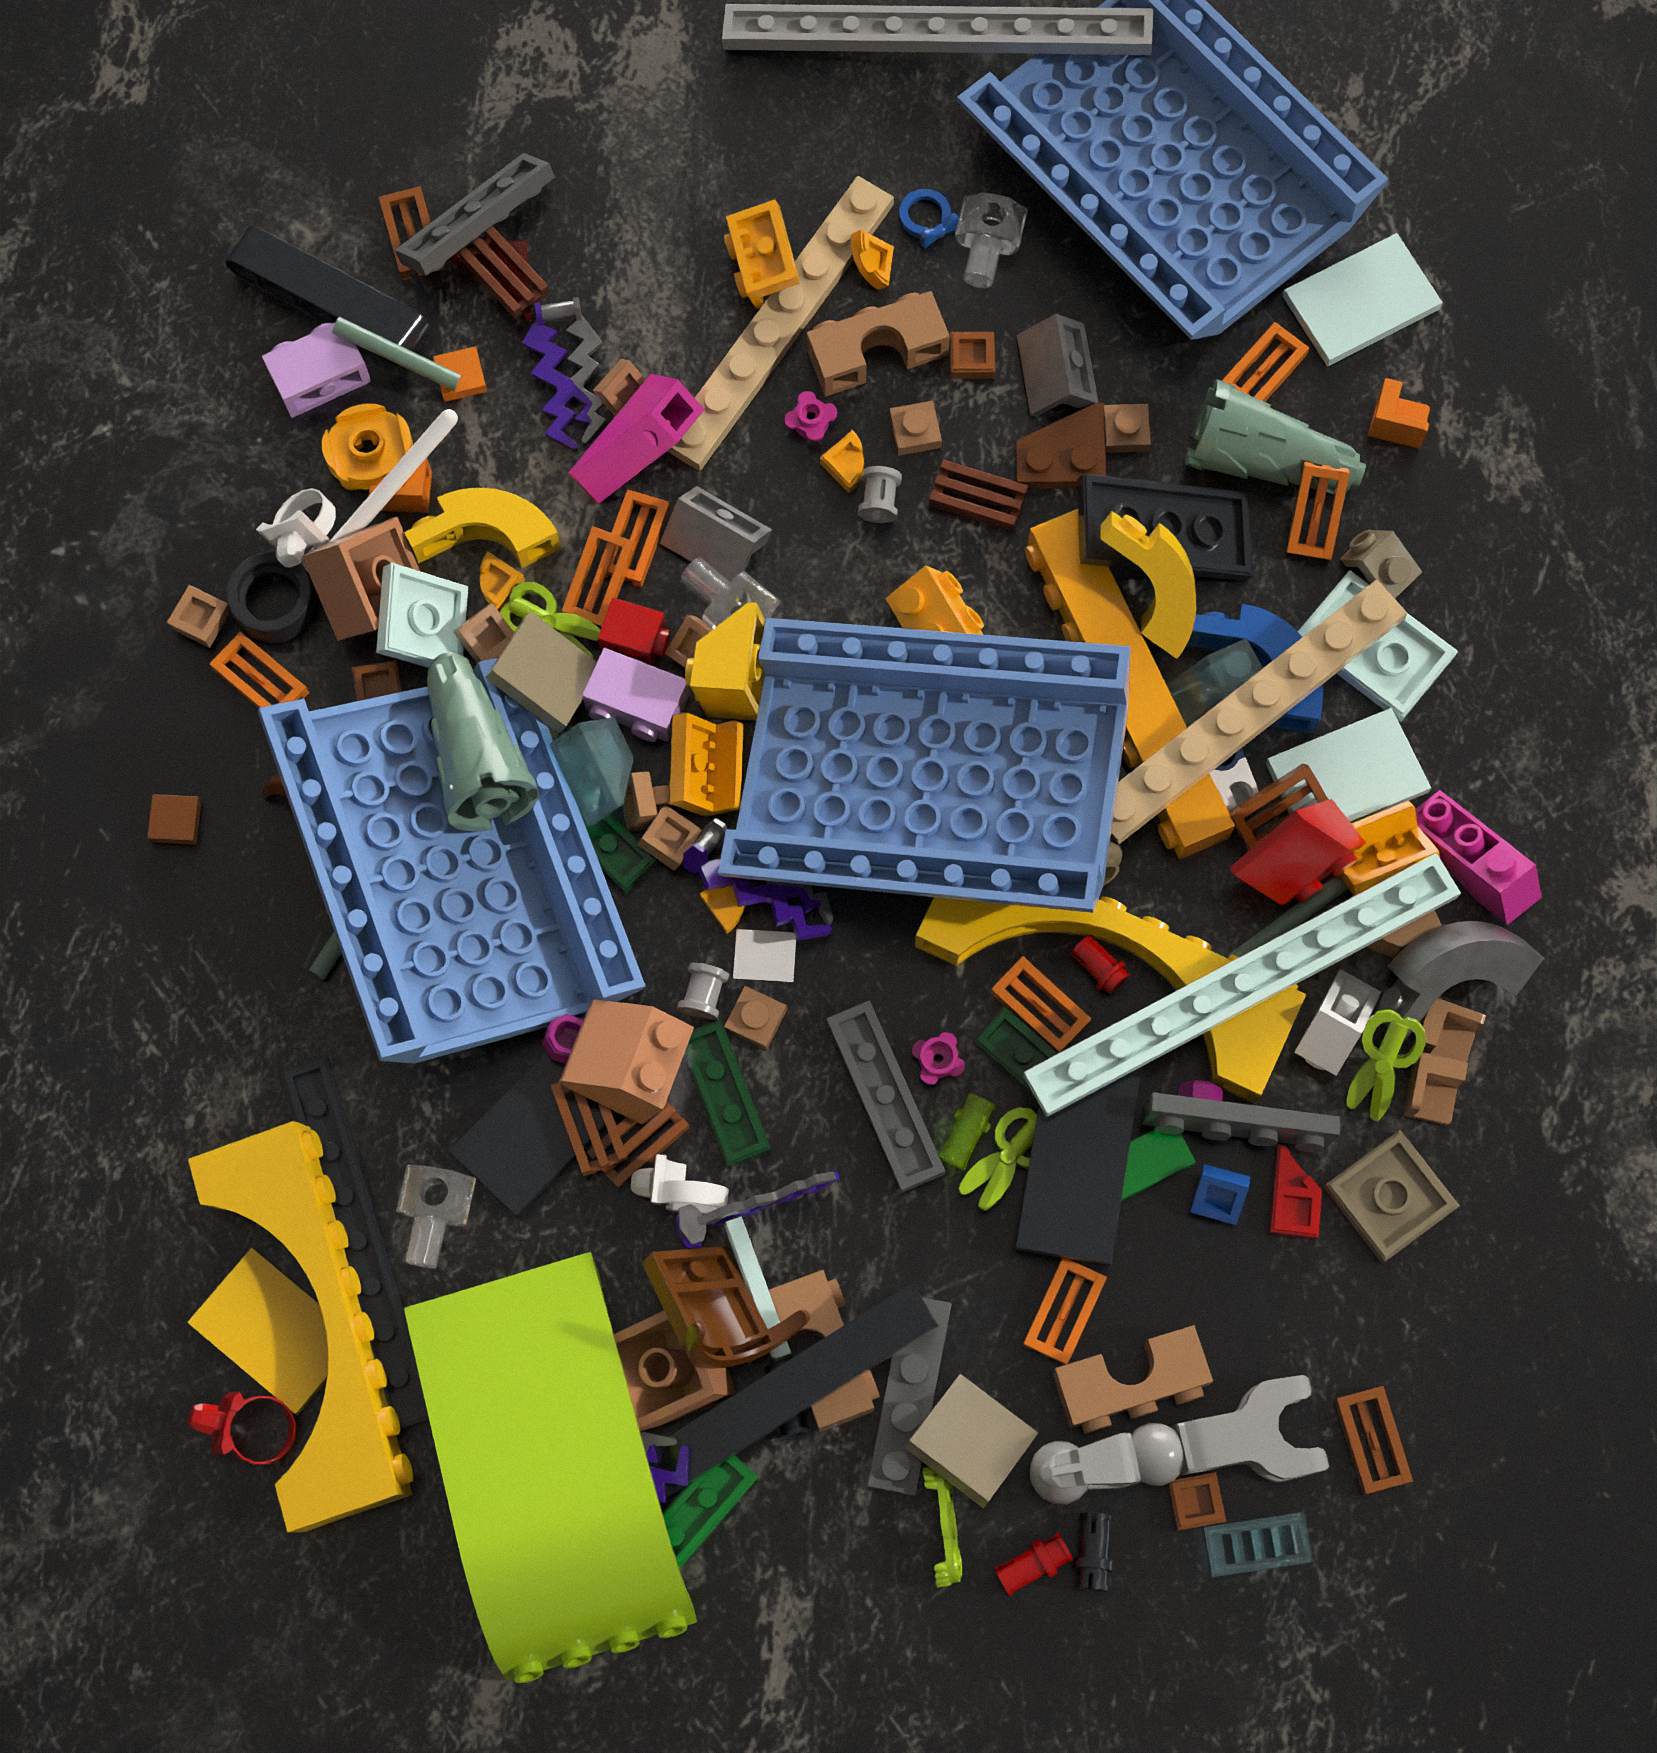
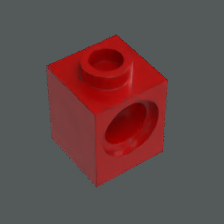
M612 597L598 636L601 653L603 648H607L654 666L657 655H665L670 642L671 630L666 628L664 612Z

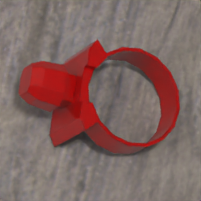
M228 1392L222 1398L220 1410L217 1405H193L187 1421V1425L194 1431L207 1435H212L214 1431L211 1442L213 1454L225 1455L231 1451L237 1459L248 1464H270L281 1459L290 1450L296 1433V1423L292 1411L283 1401L272 1396H251L244 1399L240 1392ZM255 1399H267L276 1403L285 1413L288 1422V1437L283 1448L274 1457L262 1462H254L243 1457L235 1448L230 1436L231 1422L235 1413L246 1403Z

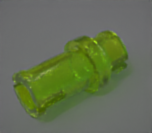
M972 1093L968 1094V1099L963 1109H957L953 1117L957 1121L942 1152L938 1155L946 1163L961 1170H966L967 1163L981 1134L988 1133L991 1127L988 1120L996 1108L993 1103Z

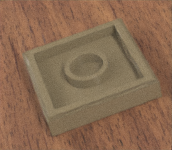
M530 611L523 618L485 678L557 733H560L567 726L581 703L583 692L597 662Z
M1401 1130L1323 1187L1382 1264L1460 1206Z
M960 1374L909 1440L905 1449L984 1509L1035 1439L1038 1432Z

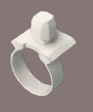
M312 488L302 490L292 495L283 503L276 513L273 524L269 525L262 522L256 530L276 549L278 561L284 567L290 568L302 562V556L307 547L313 546L318 548L330 541L326 535L333 527L336 518V508L319 490ZM322 503L321 511L314 522L302 512L313 504Z
M660 1154L655 1155L654 1168L639 1169L632 1174L631 1178L632 1192L642 1197L651 1198L650 1203L654 1205L666 1204V1210L679 1213L680 1207L689 1204L698 1208L702 1214L709 1213L727 1205L729 1192L728 1188L721 1185L685 1181L686 1164L669 1161L666 1159V1155Z

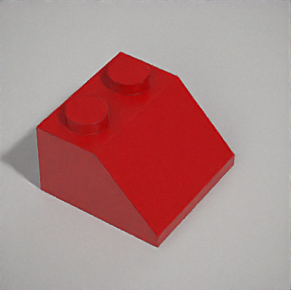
M1330 799L1296 810L1230 867V870L1235 876L1280 905L1297 899L1301 904H1304L1324 889L1320 881L1332 872L1335 876H1338L1351 867L1358 860L1354 853L1366 842L1336 803Z

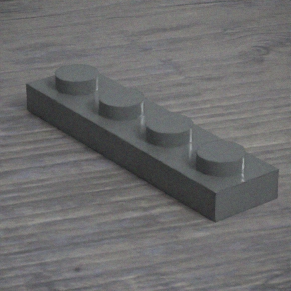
M521 154L395 249L401 264L424 275L439 270L447 259L462 248L470 246L472 241L493 224L506 219L510 211L526 199L536 196L543 186L554 179L555 176L550 164L528 154Z
M870 1000L826 1018L827 1025L901 1193L945 1175V1169Z
M1154 1092L1142 1106L1141 1125L1155 1126L1157 1132L1164 1134H1180L1187 1130L1202 1132V1136L1210 1140H1227L1233 1136L1249 1138V1143L1257 1146H1273L1277 1142L1295 1144V1148L1303 1152L1322 1151L1340 1135L1339 1116Z
M924 1297L922 1299L939 1327L892 1356L867 1485L869 1488L913 1497L916 1495L922 1461L906 1450L905 1446L931 1413L952 1305L949 1302Z

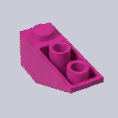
M650 374L568 474L595 503L599 504L677 444L702 414L704 408L678 379Z
M1441 790L1415 809L1418 827L1439 850L1440 860L1477 902L1503 923L1508 925L1542 898L1536 864Z

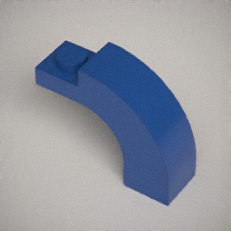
M1242 604L1236 620L1229 619L1226 614L1220 612L1196 614L1187 647L1239 654L1250 659L1263 669L1299 641L1302 636L1295 628L1277 615L1252 605ZM1323 684L1269 727L1314 734L1321 720Z

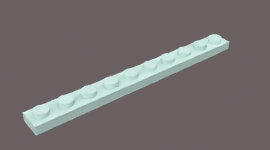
M1435 853L1025 1071L1023 1077L1045 1116L1048 1117L1458 898L1461 892L1439 856Z

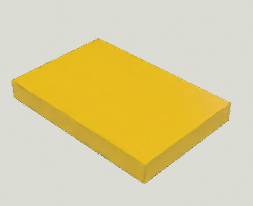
M251 1248L187 1323L299 1416L327 1382L328 1345L322 1310L318 1302Z

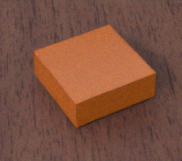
M476 346L433 356L435 363L462 375L455 391L440 385L444 402L487 392Z

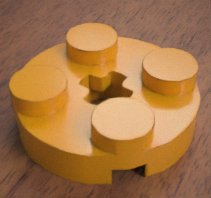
M360 404L342 411L336 417L337 423L331 428L329 433L326 429L322 439V452L330 472L348 490L370 489L371 485H379L413 446L410 430L404 418L398 413L396 416L393 413L387 412L385 406L378 404ZM371 440L373 445H378L376 449L369 453L357 451L363 448V441Z

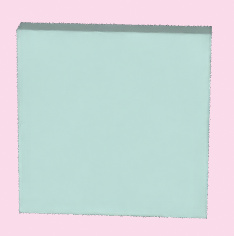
M394 563L384 566L376 653L428 668L434 658L442 653L455 652L463 656L464 646L453 631L466 622L468 586Z

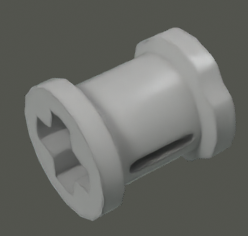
M885 466L865 468L862 472V480L866 483L864 501L858 506V516L873 523L895 521L898 514V509L894 507L896 487L901 484L902 474L893 468Z
M689 963L687 970L691 974L684 1000L678 1002L677 1010L695 1018L717 1020L719 1011L716 1009V1004L722 983L728 982L729 973L712 965Z

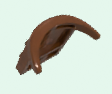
M727 1246L651 1252L642 1263L690 1362L697 1367L719 1369L753 1361L786 1342L810 1320V1315L806 1310H798L787 1319L767 1329Z

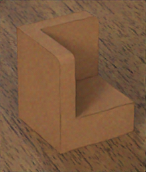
M1437 998L1420 1021L1426 1035L1423 1053L1467 1062L1475 1034L1483 1026L1486 1015ZM1415 1034L1410 1046V1050L1413 1048L1415 1042Z
M1422 1053L1411 1067L1403 1116L1448 1125L1452 1121L1457 1088L1466 1079L1468 1063Z

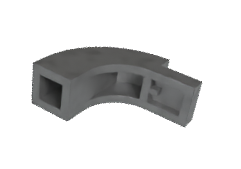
M1480 921L1447 924L1418 937L1391 961L1387 967L1398 979L1383 994L1380 1004L1374 1013L1380 1010L1391 1009L1400 1014L1402 1018L1409 1017L1420 1022L1443 992L1460 982L1473 979L1493 982L1517 996L1544 957L1522 938L1500 926ZM1383 1022L1387 1027H1389L1390 1022ZM1408 1029V1032L1405 1036V1040H1407L1413 1032L1411 1029Z

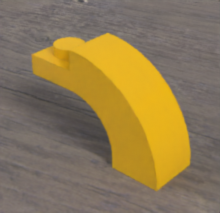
M492 488L461 489L439 496L437 500L442 514L436 517L426 516L413 524L410 530L404 532L418 564L462 542L475 539L490 540L503 545L513 553L521 568L562 549L556 528L542 511L529 501L515 494Z
M1111 511L1101 524L1100 539L1143 569L1150 578L1155 590L1149 608L1141 617V634L1178 659L1190 639L1196 618L1195 579L1189 558L1176 537L1161 523L1157 525L1148 537L1145 535L1147 530L1136 519L1129 515L1121 518Z

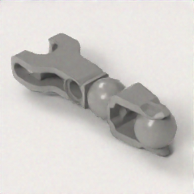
M1300 1375L1259 1383L1242 1397L1237 1410L1232 1413L1177 1423L1172 1427L1162 1423H1147L1138 1427L1132 1434L1120 1433L1081 1448L1067 1441H1053L1042 1446L1034 1454L1030 1464V1480L1035 1491L1044 1500L1054 1504H1069L1079 1500L1087 1490L1118 1489L1135 1485L1139 1482L1153 1486H1163L1174 1481L1180 1474L1187 1475L1234 1465H1245L1264 1479L1272 1482H1282L1322 1472L1329 1468V1463L1324 1449L1319 1447L1311 1449L1294 1448L1284 1441L1279 1431V1415L1284 1407L1289 1404L1298 1403L1311 1395L1309 1378Z

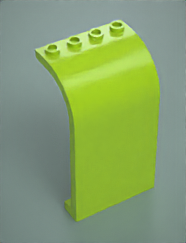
M591 1252L404 1308L466 1579L489 1650L507 1682L512 1680L516 1683L530 1682L540 1678L544 1674V1670L563 1665L565 1668L578 1667L588 1663L592 1659V1655L611 1650L613 1653L626 1652L636 1648L640 1644V1640L659 1635L660 1638L674 1637L685 1632L688 1625L697 1623L694 1607L683 1582L666 1528L602 1292L603 1287Z

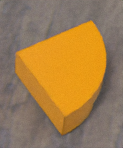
M863 230L852 233V254L862 276L878 290L889 286L894 246Z
M853 430L820 457V464L849 494L857 487L864 470L862 443Z
M487 551L480 565V587L486 603H493L500 613L503 606L510 601L513 587L525 582L523 574Z
M732 885L708 891L704 890L700 893L702 901L725 933L728 934L740 921L745 906L738 907Z

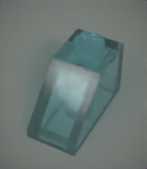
M1247 638L1204 657L1167 684V688L1188 728L1263 668Z
M615 717L578 723L549 744L587 826L596 824L624 804L634 757Z

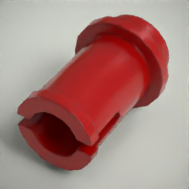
M1092 934L1081 940L1070 953L1097 980L1098 984L1096 987L1100 991L1105 989L1109 994H1112L1130 976L1125 970L1127 965L1123 961L1118 963L1095 940Z

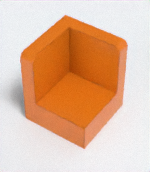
M1385 378L1377 397L1368 436L1420 449L1429 427L1427 419L1430 407L1399 398L1403 382Z
M427 458L381 511L428 513L432 470ZM378 485L370 486L369 495L375 490V488Z

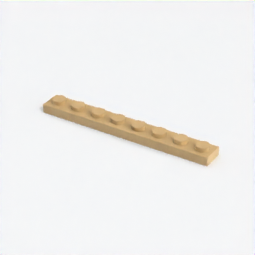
M860 176L856 177L795 260L800 284L772 293L695 397L697 402L704 408V411L679 442L667 452L699 472L702 470L854 261L851 249V234L863 230L872 235L894 206V197Z
M1377 579L1120 780L1117 786L1111 837L1118 845L1405 620L1407 612Z

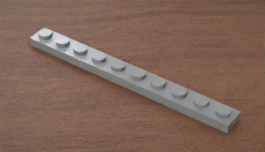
M726 4L722 42L724 50L1151 55L1153 9Z

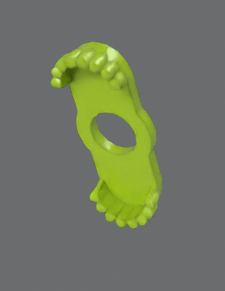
M930 1467L923 1468L925 1487L938 1490L940 1521L946 1557L945 1562L934 1566L937 1588L952 1585V1583H959L962 1577V1561L958 1548L957 1525L953 1506V1485Z

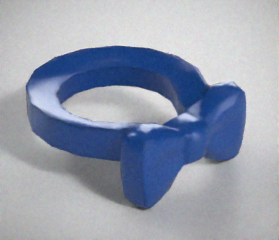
M918 189L910 192L902 200L899 207V221L903 229L911 236L919 238L920 245L923 248H927L936 239L943 237L946 233L957 230L960 226L958 215L955 213L951 214V208L947 199L941 193L931 189ZM920 200L935 202L942 211L941 224L931 229L915 224L908 216L910 206Z

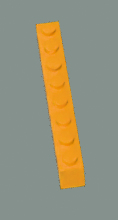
M1078 509L1030 528L1025 554L1034 572L1040 570L1046 582L1043 590L1050 608L1053 611L1059 609L1065 624H1062V631L1066 641L1130 646L1128 716L1122 758L1129 769L1133 767L1136 769L1187 729V726L1109 567L1080 564ZM1210 773L1157 814L1161 821L1158 824L1160 837L1167 849L1174 848L1179 860L1228 840L1235 827Z

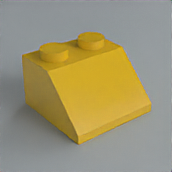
M746 603L696 642L694 658H688L685 669L686 685L692 689L695 700L699 701L707 717L757 720L765 673L758 660L765 619L757 603Z

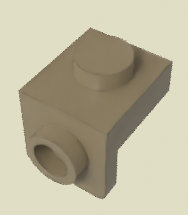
M1363 531L1350 542V549L1341 557V561L1346 567H1358L1370 584L1377 579L1394 598L1422 573L1394 531Z

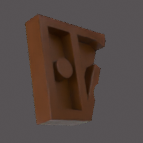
M1104 402L1092 404L1016 440V482L1028 485L1027 489L1077 488V479L1083 473L1106 476Z

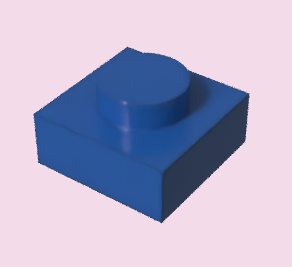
M1204 1164L1190 1212L1237 1225L1249 1189L1250 1177Z

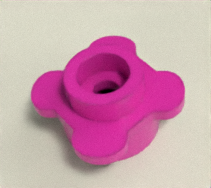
M806 391L798 396V404L794 410L785 415V424L789 429H795L800 436L810 441H819L824 437L829 422L836 419L837 409L831 403L824 404L817 400L813 392ZM813 413L815 418L808 419L807 415Z
M944 1032L939 1037H933L927 1041L919 1040L913 1045L912 1054L919 1060L922 1069L920 1078L925 1084L934 1085L940 1078L949 1075L959 1077L964 1072L965 1063L962 1059L958 1058L956 1049L957 1039L953 1034ZM935 1055H941L943 1061L940 1063L935 1062Z

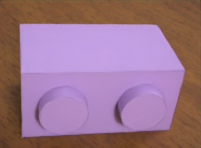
M335 323L322 324L316 327L311 334L294 342L286 341L280 343L271 352L262 356L291 418L371 382L365 362L356 345L332 333Z
M603 648L582 697L585 709L589 711V716L594 720L609 726H613L615 722L628 726L634 735L646 741L655 742L658 738L670 742L673 716L683 713L690 697V689L682 677Z

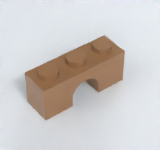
M932 291L920 295L918 293H909L900 297L893 304L881 308L867 307L858 311L853 317L838 322L828 320L818 324L813 330L807 332V352L826 397L866 383V362L863 354L871 347L887 345L895 348L901 354L906 368L910 369L948 356L950 335Z
M824 1270L769 1289L780 1322L798 1310H806L810 1315L808 1323L790 1339L801 1335H815L823 1339L844 1326L838 1308L846 1306L836 1278L827 1281ZM867 1371L810 1407L819 1432L874 1412L872 1400L880 1396L871 1371Z
M1189 1326L1148 1339L1143 1346L1149 1361V1372L1146 1379L1136 1385H1124L1114 1380L1107 1371L1102 1354L1055 1368L1052 1375L1069 1428L1082 1426L1083 1432L1086 1434L1111 1426L1110 1416L1128 1411L1130 1419H1135L1158 1411L1156 1402L1174 1397L1176 1405L1204 1397L1202 1388L1210 1385L1213 1379L1195 1326Z

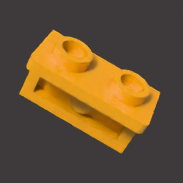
M925 565L885 598L904 629L983 635L980 630L984 627L981 618L971 607L965 605L960 597L963 589L957 579L948 571L942 573Z
M687 712L674 715L671 738L669 804L704 817L739 810L741 805L743 724L734 720L716 725Z
M1406 801L1352 823L1366 844L1354 853L1358 860L1338 876L1344 881L1346 887L1355 897L1435 853L1440 858L1439 850L1418 827L1415 807L1410 801Z

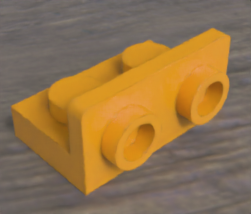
M775 199L726 216L730 233L725 234L724 239L731 259L738 260L740 272L734 273V277L742 298L749 297L755 308L760 309L764 304L763 296L800 284L780 206Z

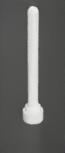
M446 409L435 419L328 543L363 530L368 526L456 425L458 416L453 410ZM311 548V549L308 551V553H310V552H312V551H314V550H316V549H315V548ZM302 560V562H301L300 564H301V565L304 567V569L308 572V570H307V568H306V565H305L304 561Z

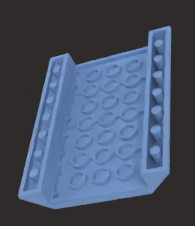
M1106 0L1097 8L1153 9L1151 55L1036 54L1002 81H999L989 72L957 96V102L1191 340L1222 333L1347 233L1389 180L1206 0Z
M766 618L758 657L765 673L737 827L736 830L726 829L718 869L719 876L1094 913L1104 885L1128 716L1130 646Z
M497 658L478 662L473 672L482 682L494 709H499L513 744H518L530 774L535 779L539 798L535 806L527 814L504 826L501 816L490 819L492 830L464 831L455 828L448 822L437 771L438 753L432 731V719L434 718L428 686L314 711H308L305 699L261 707L257 711L380 1061L414 1064L548 1027L551 1020L565 1014L577 1018L585 1017L589 1005L594 999L618 1002L643 990L645 987L547 724L485 678Z

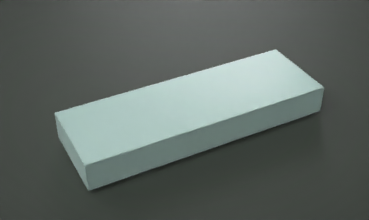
M741 1216L727 1221L724 1226L742 1278L767 1329L780 1323ZM787 1341L770 1352L773 1362L792 1358Z

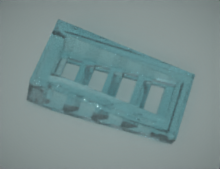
M1304 1512L1204 1527L1212 1577L1313 1562ZM1284 1525L1291 1526L1295 1554L1286 1555L1282 1526ZM1264 1528L1271 1529L1275 1557H1266L1262 1529ZM1244 1531L1251 1532L1255 1560H1246L1242 1532ZM1231 1533L1236 1563L1227 1564L1222 1535Z

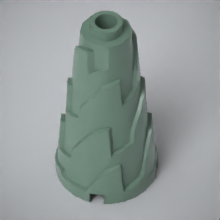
M1217 379L1213 381L1214 388L1209 387L1190 435L1191 438L1199 442L1196 450L1187 447L1185 464L1187 466L1202 471L1204 469L1213 470L1245 479L1251 476L1289 486L1290 483L1300 484L1305 461L1317 466H1322L1323 464L1335 469H1340V467L1347 468L1350 475L1346 493L1350 487L1354 489L1359 487L1365 473L1366 464L1359 462L1360 454L1356 453L1350 445L1308 428V424L1270 408V404L1235 389L1236 386ZM1312 476L1311 489L1317 490L1319 477ZM1329 479L1326 493H1335L1337 480Z
M455 652L442 653L434 658L427 670V684L434 718L432 719V731L438 753L437 771L448 822L455 828L464 831H486L493 829L490 819L501 816L504 826L523 817L535 806L539 798L535 779L530 774L518 744H513L499 709H494L482 682L475 676L469 660Z

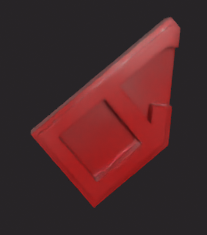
M1277 1145L1275 1148L1268 1234L1316 1240L1319 1237L1322 1189L1310 1175L1308 1176L1290 1155L1291 1152L1286 1146Z

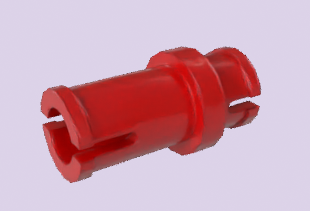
M1059 1532L1041 1542L1040 1538L1031 1542L1033 1548L1000 1566L994 1567L1009 1596L1045 1574H1048L1049 1577L1058 1574L1056 1568L1074 1560Z

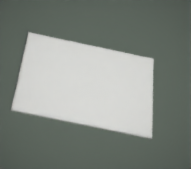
M737 929L733 979L793 982L796 949L795 933Z

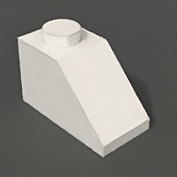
M1340 969L1294 1053L1302 1056L1314 1068L1327 1070L1337 1076L1361 1036L1381 991Z

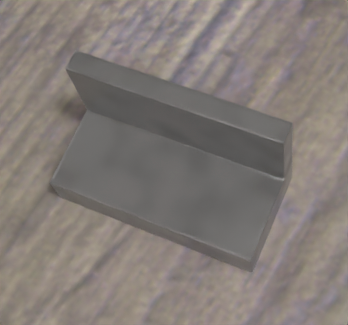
M1054 314L1017 335L1030 415L1037 417L1062 403L1084 409L1098 402L1084 323Z
M696 486L678 498L660 544L736 587L739 585L751 555L766 544L772 529Z

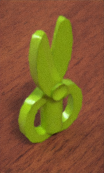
M522 582L513 587L510 602L503 606L500 614L514 632L518 627L511 622L510 614L513 613L523 619L531 611L593 658L591 652L572 635L598 641L600 629L595 624L575 614L557 613V602L554 595L538 583ZM526 593H534L541 596L547 603L546 610L523 599L522 596Z
M1391 1009L1377 1011L1368 1019L1363 1030L1362 1043L1364 1051L1371 1059L1366 1061L1357 1071L1350 1083L1347 1095V1106L1350 1109H1355L1374 1086L1370 1108V1117L1374 1121H1379L1390 1106L1395 1089L1394 1067L1407 1068L1414 1064L1422 1055L1426 1044L1425 1029L1420 1022L1409 1017L1402 1018L1400 1014ZM1390 1022L1380 1048H1377L1372 1041L1373 1034L1381 1023ZM1408 1029H1411L1415 1033L1413 1048L1406 1055H1398Z
M1018 1107L1008 1111L1000 1119L995 1129L994 1138L1000 1152L993 1153L978 1161L962 1180L959 1186V1193L967 1195L990 1179L978 1204L981 1210L986 1211L1001 1200L1011 1185L1016 1165L1028 1169L1030 1158L1023 1155L1033 1143L1037 1114L1032 1109ZM1019 1118L1028 1120L1010 1142L1006 1141L1005 1131L1013 1121Z

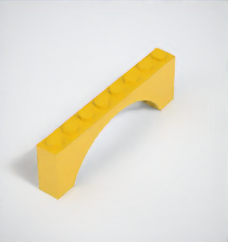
M934 897L915 938L916 948L957 966L974 953L1008 938L1042 932L1070 933L1084 936L1092 934L1096 939L1121 947L1142 959L1167 979L1176 991L1240 958L1235 955H1230L1228 958L1211 951L1212 946L1200 938L1186 936L1184 939L1168 931L1169 926L1156 918L1144 916L1143 919L1127 913V908L1122 903L1109 897L1098 899L1094 913ZM1297 984L1202 1034L1207 1046L1212 1083L1253 1104L1257 1102L1263 1093L1306 997V994L1297 990Z
M295 1121L189 1158L188 1161L200 1204L236 1212L253 1220L273 1234L299 1262L316 1293L322 1310L328 1345V1375L323 1403L312 1434L301 1454L290 1469L275 1484L287 1532H307L413 1495L410 1482L413 1481L414 1476L411 1463L406 1454H401L396 1437L400 1433L398 1416L393 1407L388 1406L383 1388L387 1386L384 1367L378 1359L374 1358L370 1341L374 1339L373 1326L368 1315L365 1312L362 1313L357 1297V1294L361 1293L360 1280L355 1269L349 1266L344 1248L348 1247L347 1233L343 1224L339 1220L336 1221L331 1204L336 1200L335 1190L329 1177L323 1175L319 1158L323 1156L320 1138L309 1126Z

